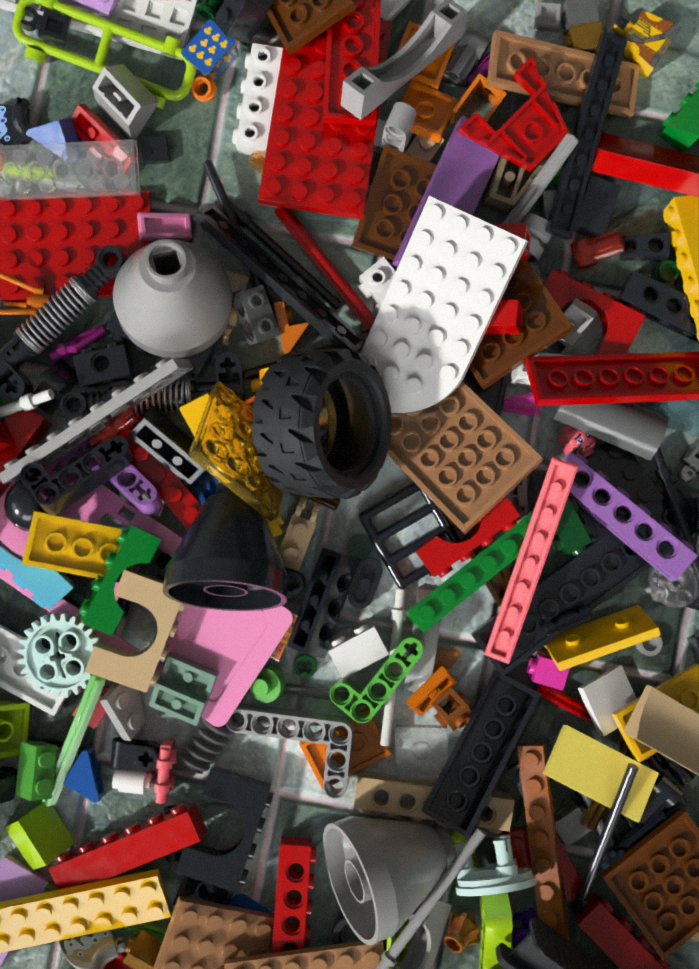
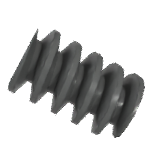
M205 719L203 720L207 729L198 727L197 732L201 737H191L195 746L186 744L185 749L189 754H179V758L188 768L199 774L209 770L210 763L216 760L215 754L221 753V746L228 743L227 737H232L234 732L227 728L226 724L216 727Z

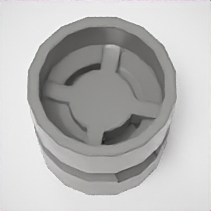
M528 213L521 222L527 223L531 232L529 259L526 260L537 263L545 249L543 244L549 242L552 234L545 232L548 223L546 219Z

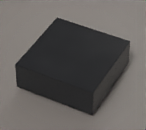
M166 135L141 137L142 161L144 165L170 163L168 138Z

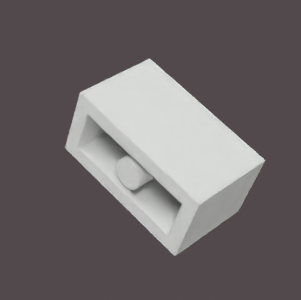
M367 623L355 628L353 630L355 634L348 638L342 635L330 642L332 646L328 648V652L342 679L389 655L374 624L370 626Z

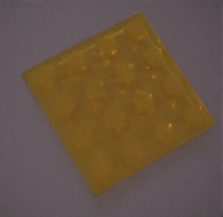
M219 381L212 387L188 456L271 522L278 517L284 492L270 482V476L263 472L256 457L257 450L253 444L251 424H253L252 407L247 405L230 388H227Z

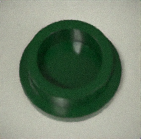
M663 260L654 268V278L660 283L665 281L674 284L680 277L677 263L672 260Z

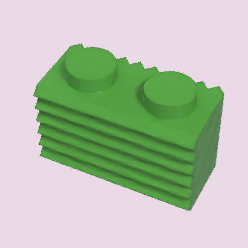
M44 741L21 742L15 795L28 801L46 800L53 797L51 793L54 791L52 788L55 781L53 778L55 776L54 771L56 770L54 766L56 765L55 760L57 758L55 756L58 754L56 752L58 749L56 745Z

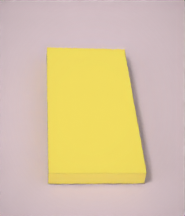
M563 725L542 774L611 809L628 763L637 765L639 769L621 814L639 823L659 773L574 728Z

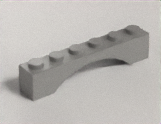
M444 0L430 12L415 35L395 55L376 66H361L343 80L341 106L362 120L463 37L468 11L452 0Z

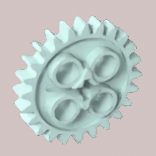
M57 612L52 613L50 618L44 615L40 618L41 622L36 620L31 623L33 629L28 628L24 631L28 637H23L19 640L25 647L17 650V653L24 655L17 663L25 664L26 666L20 673H29L30 677L26 682L35 681V691L41 686L44 687L45 696L53 690L54 698L60 696L61 692H63L65 698H68L72 691L75 695H78L81 692V687L86 689L91 674L84 671L96 642L102 637H93L92 633L95 629L92 627L87 629L85 624L79 623L78 614H75L71 619H69L68 612L62 613L61 617H59ZM68 634H71L76 638V645H71L68 642ZM42 638L50 642V649L43 647ZM59 651L60 654H64L65 658L62 655L58 656L57 652ZM72 660L80 663L81 671H77L72 667ZM46 664L54 667L55 675L47 672Z

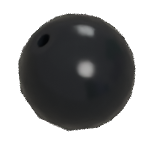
M33 478L31 482H35L39 478ZM22 480L16 482L6 494L4 502L6 516L15 527L29 532L34 510L45 511ZM56 495L49 496L45 502L52 501Z

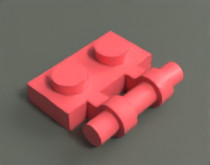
M165 739L160 745V755L157 758L156 764L158 776L154 785L156 803L165 804L170 790L174 791L176 775L172 774L173 764H177L179 752L175 748V740Z

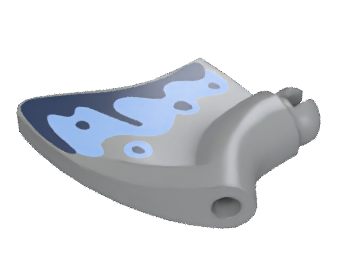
M110 930L58 941L64 956L76 969H103L108 962L117 958L119 953H123L127 949L124 939L120 937L114 941Z

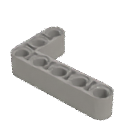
M396 102L387 121L378 118L373 148L374 154L380 156L384 145L405 153L412 136L416 118V111L412 106L403 102Z
M248 704L238 705L226 723L227 728L232 732L327 744L323 790L332 799H339L346 793L350 782L355 726L349 718ZM234 713H241L245 720L244 723L240 724L235 721ZM260 716H266L270 720L269 727L260 724ZM286 719L293 720L296 724V729L289 730L286 728L284 721ZM316 722L321 725L322 732L314 733L310 729V723ZM344 726L348 730V735L345 737L339 736L336 733L335 727ZM333 753H342L346 761L341 763L335 761ZM339 779L343 787L334 788L330 780Z

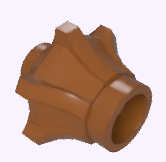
M450 911L445 926L447 929L446 936L443 939L445 946L450 951L461 953L467 946L479 944L480 938L478 933L482 929L479 925L475 924L476 918L469 912L455 914Z

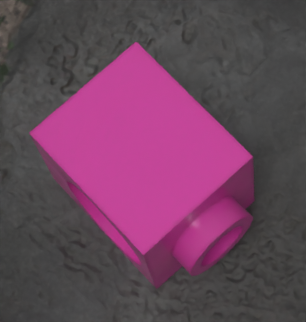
M536 652L535 657L529 660L527 673H530L529 677L535 683L564 690L570 668L559 671L550 656Z

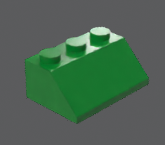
M699 81L695 85L698 88L696 93L692 95L689 92L679 103L682 109L676 115L672 112L662 123L665 129L659 136L677 151L686 152L699 138Z

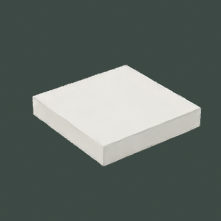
M622 665L614 666L578 688L599 736H606L616 730L618 727L611 714L637 699Z

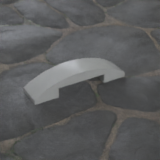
M418 588L415 605L433 590ZM440 620L422 634L413 624L412 634L420 636L424 641L425 647L420 659L404 677L403 690L415 692L432 676ZM413 642V644L410 645L409 654L413 650L418 652L416 650V643Z

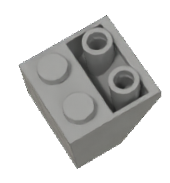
M124 64L104 67L92 87L96 104L131 141H135L159 101Z

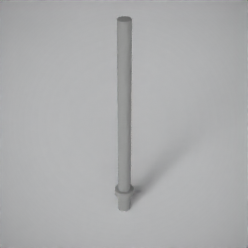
M477 828L390 949L383 952L381 955L382 960L375 969H389L395 966L397 963L396 958L486 836L482 829Z

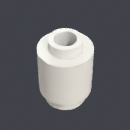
M115 768L112 788L118 789L119 792L144 795L146 789H151L153 774H150L149 770Z

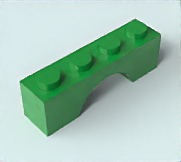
M130 522L127 528L122 527L116 539L119 542L114 552L110 551L104 561V565L107 567L103 575L98 574L92 584L91 589L94 592L89 600L85 599L79 609L80 619L83 624L110 636L113 635L124 613L114 595L117 578L126 568L140 563L149 564L162 539Z

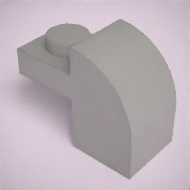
M575 298L568 308L563 311L574 330L546 348L545 351L551 354L566 355L574 346L580 334L595 318L597 312L578 298Z

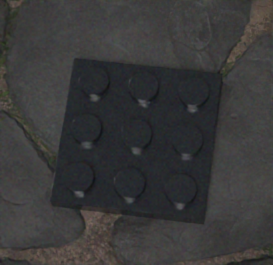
M606 442L594 449L595 451L586 457L589 462L587 465L595 472L596 470L603 472L609 478L608 482L613 487L624 489L630 495L629 500L635 505L641 504L649 509L664 499L633 453ZM578 474L575 476L574 482L578 486H586L588 484V480L584 475ZM597 491L595 493L597 502L602 504L608 502V496L605 492ZM577 504L579 508L577 514L582 521L584 520L588 524L595 541L610 533L606 527ZM623 508L616 509V516L619 520L627 521L629 519L627 510Z

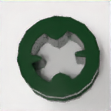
M301 654L296 658L294 662L296 675L301 678H310L316 672L317 661L315 657ZM301 660L304 662L311 661L312 665H310V668L312 670L309 672L306 669L301 671L299 669L301 667L299 662Z

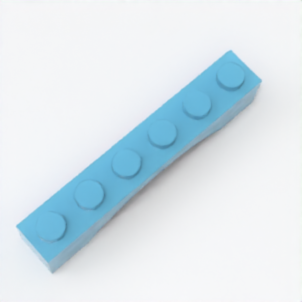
M0 540V568L4 571L8 569L14 575L13 581L20 588H27L34 594L32 599L40 607L46 606L50 610L74 588L75 583L64 572L23 565V556L15 553Z

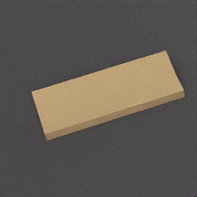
M646 685L623 733L699 775V714L654 687Z

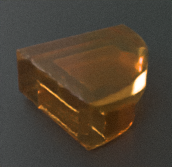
M437 648L432 675L441 666L447 670L450 669L458 660L460 650Z

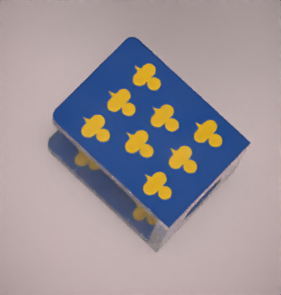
M211 19L207 21L181 51L182 57L196 68V77L208 75L215 82L218 81L239 56L236 41L226 37L218 25Z

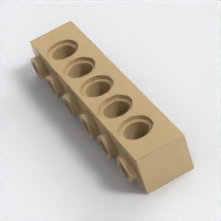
M361 770L357 775L354 808L365 814H373L374 811L383 812L385 816L391 818H398L399 815L409 816L411 820L417 822H424L425 819L435 820L421 810L436 782ZM380 790L388 793L387 798L384 800H378L374 795ZM496 791L488 806L490 807V812L483 816L478 827L487 828V831L501 834L502 831L510 832L514 799L511 793ZM405 794H410L414 797L413 801L409 804L402 803L400 799ZM435 820V823H437V824H439V825L446 826V825L442 824L441 822Z

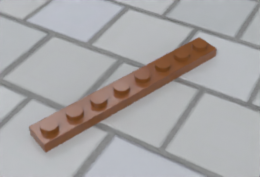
M520 743L517 746L532 873L536 876L537 881L534 890L538 919L569 940L550 777L542 774L548 762L546 744Z

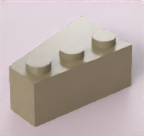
M559 143L530 172L499 156L482 204L506 213L525 192Z

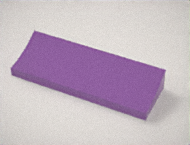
M464 115L453 129L392 262V265L396 267L400 264L428 197H434L473 215L498 161L499 155L458 132L459 128L468 120Z

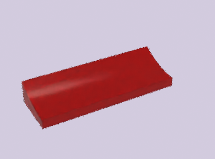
M602 132L592 166L593 172L699 197L698 155Z

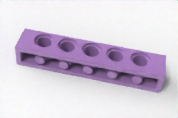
M570 451L563 460L579 465L576 475L582 474L588 480L586 486H578L573 481L568 497H572L580 507L671 582L676 581L698 556L693 552L694 547L684 539L679 541L671 534L673 530L662 521L657 523L650 517L651 512L641 504L635 505L629 500L630 495L624 489L613 487L608 482L609 478L600 470L595 472L587 465L589 462L581 454L576 453L574 455ZM597 491L605 492L608 496V502L604 504L597 502L595 493ZM623 508L627 510L629 519L627 521L619 520L616 516V509ZM639 525H644L649 529V538L644 539L638 535L637 528ZM660 543H667L670 546L671 554L669 556H663L659 552L658 547Z

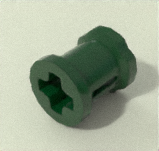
M202 0L201 4H197L196 11L205 19H211L214 22L217 12L225 0Z

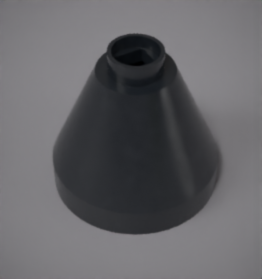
M235 481L221 482L216 485L215 494L207 497L165 567L162 592L166 597L194 607L223 611H261L280 607L287 602L288 575L261 503L253 497L254 488L252 486Z

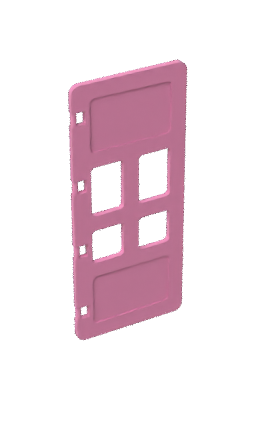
M62 456L44 467L50 477L58 473L55 470L59 464L62 465ZM14 481L11 482L0 498V540L15 553L23 556L29 532L15 527L6 516L4 509L7 492L18 482ZM72 481L69 486L76 485L77 483ZM103 484L59 513V516L100 524L107 514L126 526L130 522L162 539L158 548L171 557L183 539L151 516L143 514L131 503L124 501L120 495ZM124 507L135 514L131 521L120 515ZM143 563L135 564L133 570L138 572ZM0 568V578L33 600L32 596L34 594L27 588H20L13 581L14 575L8 569L4 571ZM117 582L115 583L114 594L119 584ZM115 596V599L118 602L121 597ZM64 598L50 610L46 606L43 607L51 614L57 612L59 617L64 612H68L69 619L78 614V622L81 623L79 608ZM186 605L184 611H178L175 621L179 622L174 637L168 636L165 646L169 647L164 662L159 661L156 671H159L157 681L161 677L167 656L171 652L219 672L202 718L216 727L225 725L292 625L294 619L292 612L283 605L264 611H223ZM96 629L92 633L93 637L101 636L102 638L97 642L125 652L140 651L115 633L110 636Z

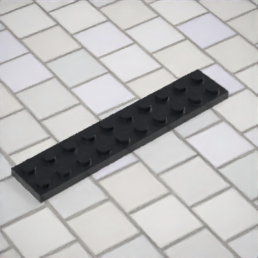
M676 480L673 484L689 526L693 498L682 483ZM663 490L660 494L664 499L648 509L651 512L650 517L657 523L662 521L673 530L671 534L680 541L682 538ZM644 525L638 526V535L644 539L649 538V529ZM690 529L692 535L697 532L696 529ZM612 532L606 534L587 546V550L575 555L537 584L510 663L507 664L489 656L487 657L503 677L559 635L548 637L543 630L542 625L551 620L554 622L555 618L573 610L578 611L577 608L588 605L593 610L651 565ZM667 543L659 544L658 549L663 556L671 552V548ZM498 613L470 633L484 653Z

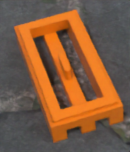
M441 666L405 703L419 716H423L432 707L431 703L435 701L436 697L450 686L452 687L458 680Z

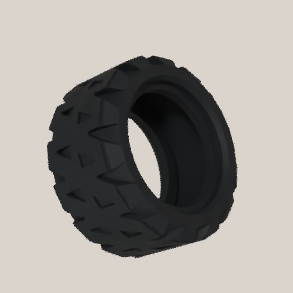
M348 349L302 350L289 352L278 358L277 364L271 365L262 377V384L260 389L256 391L252 408V439L257 450L256 457L263 472L270 476L272 484L282 492L289 493L292 496L349 499L360 495L361 491L368 489L376 480L378 472L384 465L391 439V407L381 375L375 366L369 365L367 357L357 351H350ZM323 398L325 399L328 413V433L324 450L322 449L319 432V418Z

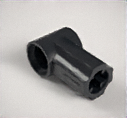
M663 771L658 772V777L640 819L645 826L665 807L668 808L675 805L683 794V791Z

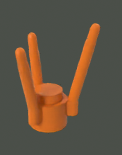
M0 272V278L34 292L33 294H28L27 302H4L5 306L26 309H0V315H35L34 311H39V307H43V303L48 304L47 299H51L50 295L44 294V288L32 286Z

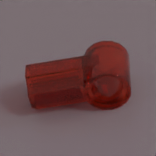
M615 230L595 238H583L570 244L577 270L595 266L600 260L626 252V245L620 230Z

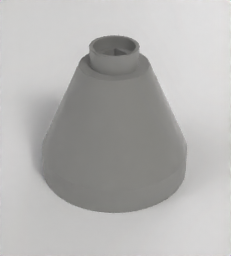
M161 239L142 247L125 261L115 279L113 303L123 331L134 344L153 355L166 358H183L204 351L221 337L231 317L232 289L224 267L210 252L193 243Z
M348 816L328 824L323 833L324 858L336 900L355 935L366 945H374L392 937L435 887L446 872L447 865L456 858L453 841L446 829L442 826L432 828L427 823Z

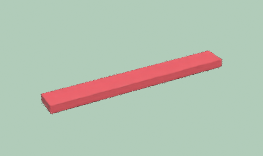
M556 457L551 459L484 653L486 656L507 664L510 663L579 467L577 464Z

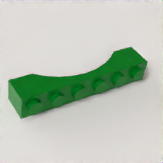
M528 514L405 613L421 634L518 557L532 517L531 514Z

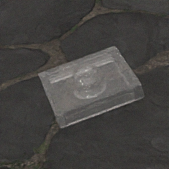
M396 724V777L438 778L448 760V725L443 728L441 725Z

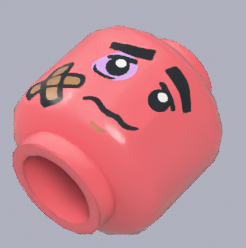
M566 424L561 427L563 432L558 436V442L565 455L571 451L574 455L579 453L586 458L595 451L594 447L597 441L594 436Z

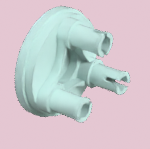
M510 834L498 835L493 837L497 858L496 864L477 868L473 864L471 855L457 874L458 885L456 886V893L459 896H484L518 891L535 886L537 884L536 876L532 874V869L518 868L516 859H513ZM467 842L454 844L456 857Z

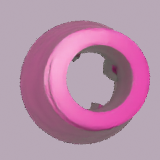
M533 392L504 397V412L535 417V414H541V406H536Z

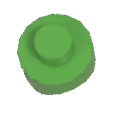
M272 664L263 667L249 689L251 695L256 700L262 703H269L280 698L285 693V679L281 668Z

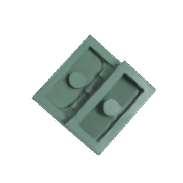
M171 652L167 656L161 677L156 682L148 706L197 726L209 701L219 672Z

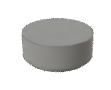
M661 636L635 644L640 653L646 656H654L661 651L663 639Z

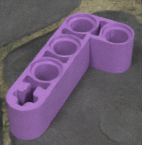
M90 435L63 458L62 467H67L106 440L100 435ZM131 464L109 479L143 514L152 516L159 513L162 509L163 502L156 488ZM101 465L94 466L92 471L98 470ZM135 480L134 484L126 486L130 481ZM143 494L149 499L148 501L142 498Z

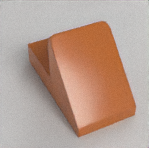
M284 301L275 302L274 308L285 355L289 352H294L309 330L310 323L289 326V323L294 322L291 307L286 308Z

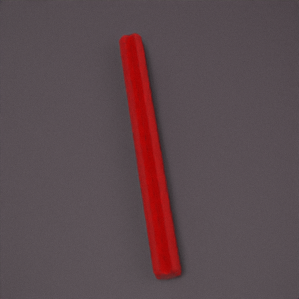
M277 207L274 214L366 330L371 329L376 319L373 313L290 208Z

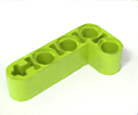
M508 892L479 896L482 917L479 969H503L497 961L495 948L500 943H504L511 948L513 923Z

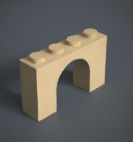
M126 568L123 571L114 595L149 609L157 621V634L150 645L136 652H125L96 642L84 672L147 693L149 686L154 687L158 679L159 671H156L158 662H164L169 647L165 646L168 636L174 637L179 622L175 621L178 611H184L186 604L171 600L163 594L164 581Z

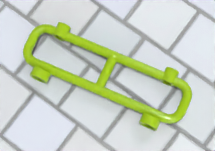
M19 0L16 6L12 30L17 40L26 46L24 53L26 58L45 64L47 54L100 74L103 68L108 66L105 65L113 35L117 34L185 61L186 71L182 84L177 90H171L136 77L159 101L157 108L164 109L166 100H182L189 94L192 88L197 67L181 54L184 48L180 47L181 41L166 36L165 41L59 0ZM31 4H38L49 10L104 29L95 61L25 34L21 27V20H25L26 16L25 7H29Z

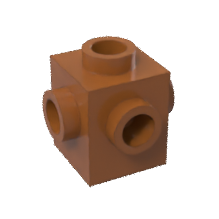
M451 686L446 691L440 693L435 701L431 703L436 711L434 718L443 728L448 725L454 732L457 728H463L470 721L472 712L469 705L471 702L462 692L457 694Z

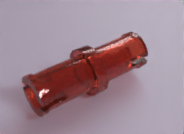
M128 407L116 419L107 421L106 427L89 438L91 446L99 440L103 443L113 436L123 437L125 431L141 420L139 414L137 413L131 419H128L135 412L132 407Z

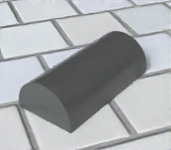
M636 402L557 405L553 418L647 460H651L657 452L665 436L669 421L668 416Z

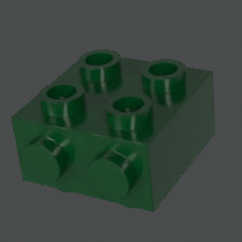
M572 497L567 498L551 549L575 556L587 550L585 545L592 542L589 537L592 533L588 524L584 520L581 521L576 513L579 511V508Z

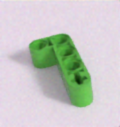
M416 634L407 635L364 689L348 678H341L336 681L330 690L329 696L331 701L358 723L369 722L420 659L425 647L423 639ZM413 642L416 643V650L418 652L413 650L406 659L403 656L408 649L406 643L410 645ZM392 662L400 663L403 672L400 674L392 673L389 669V664ZM373 684H384L386 693H376L373 689ZM337 687H346L349 691V697L343 698L339 696ZM360 703L367 704L370 708V713H360L357 705Z

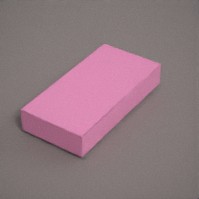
M138 212L137 214L139 241H157L161 239L183 241L192 239L190 213Z

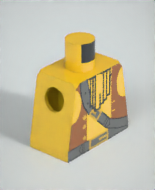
M646 11L641 12L635 23L621 15L612 30L627 40L623 58L627 62L639 64V73L646 79L681 29L680 26Z

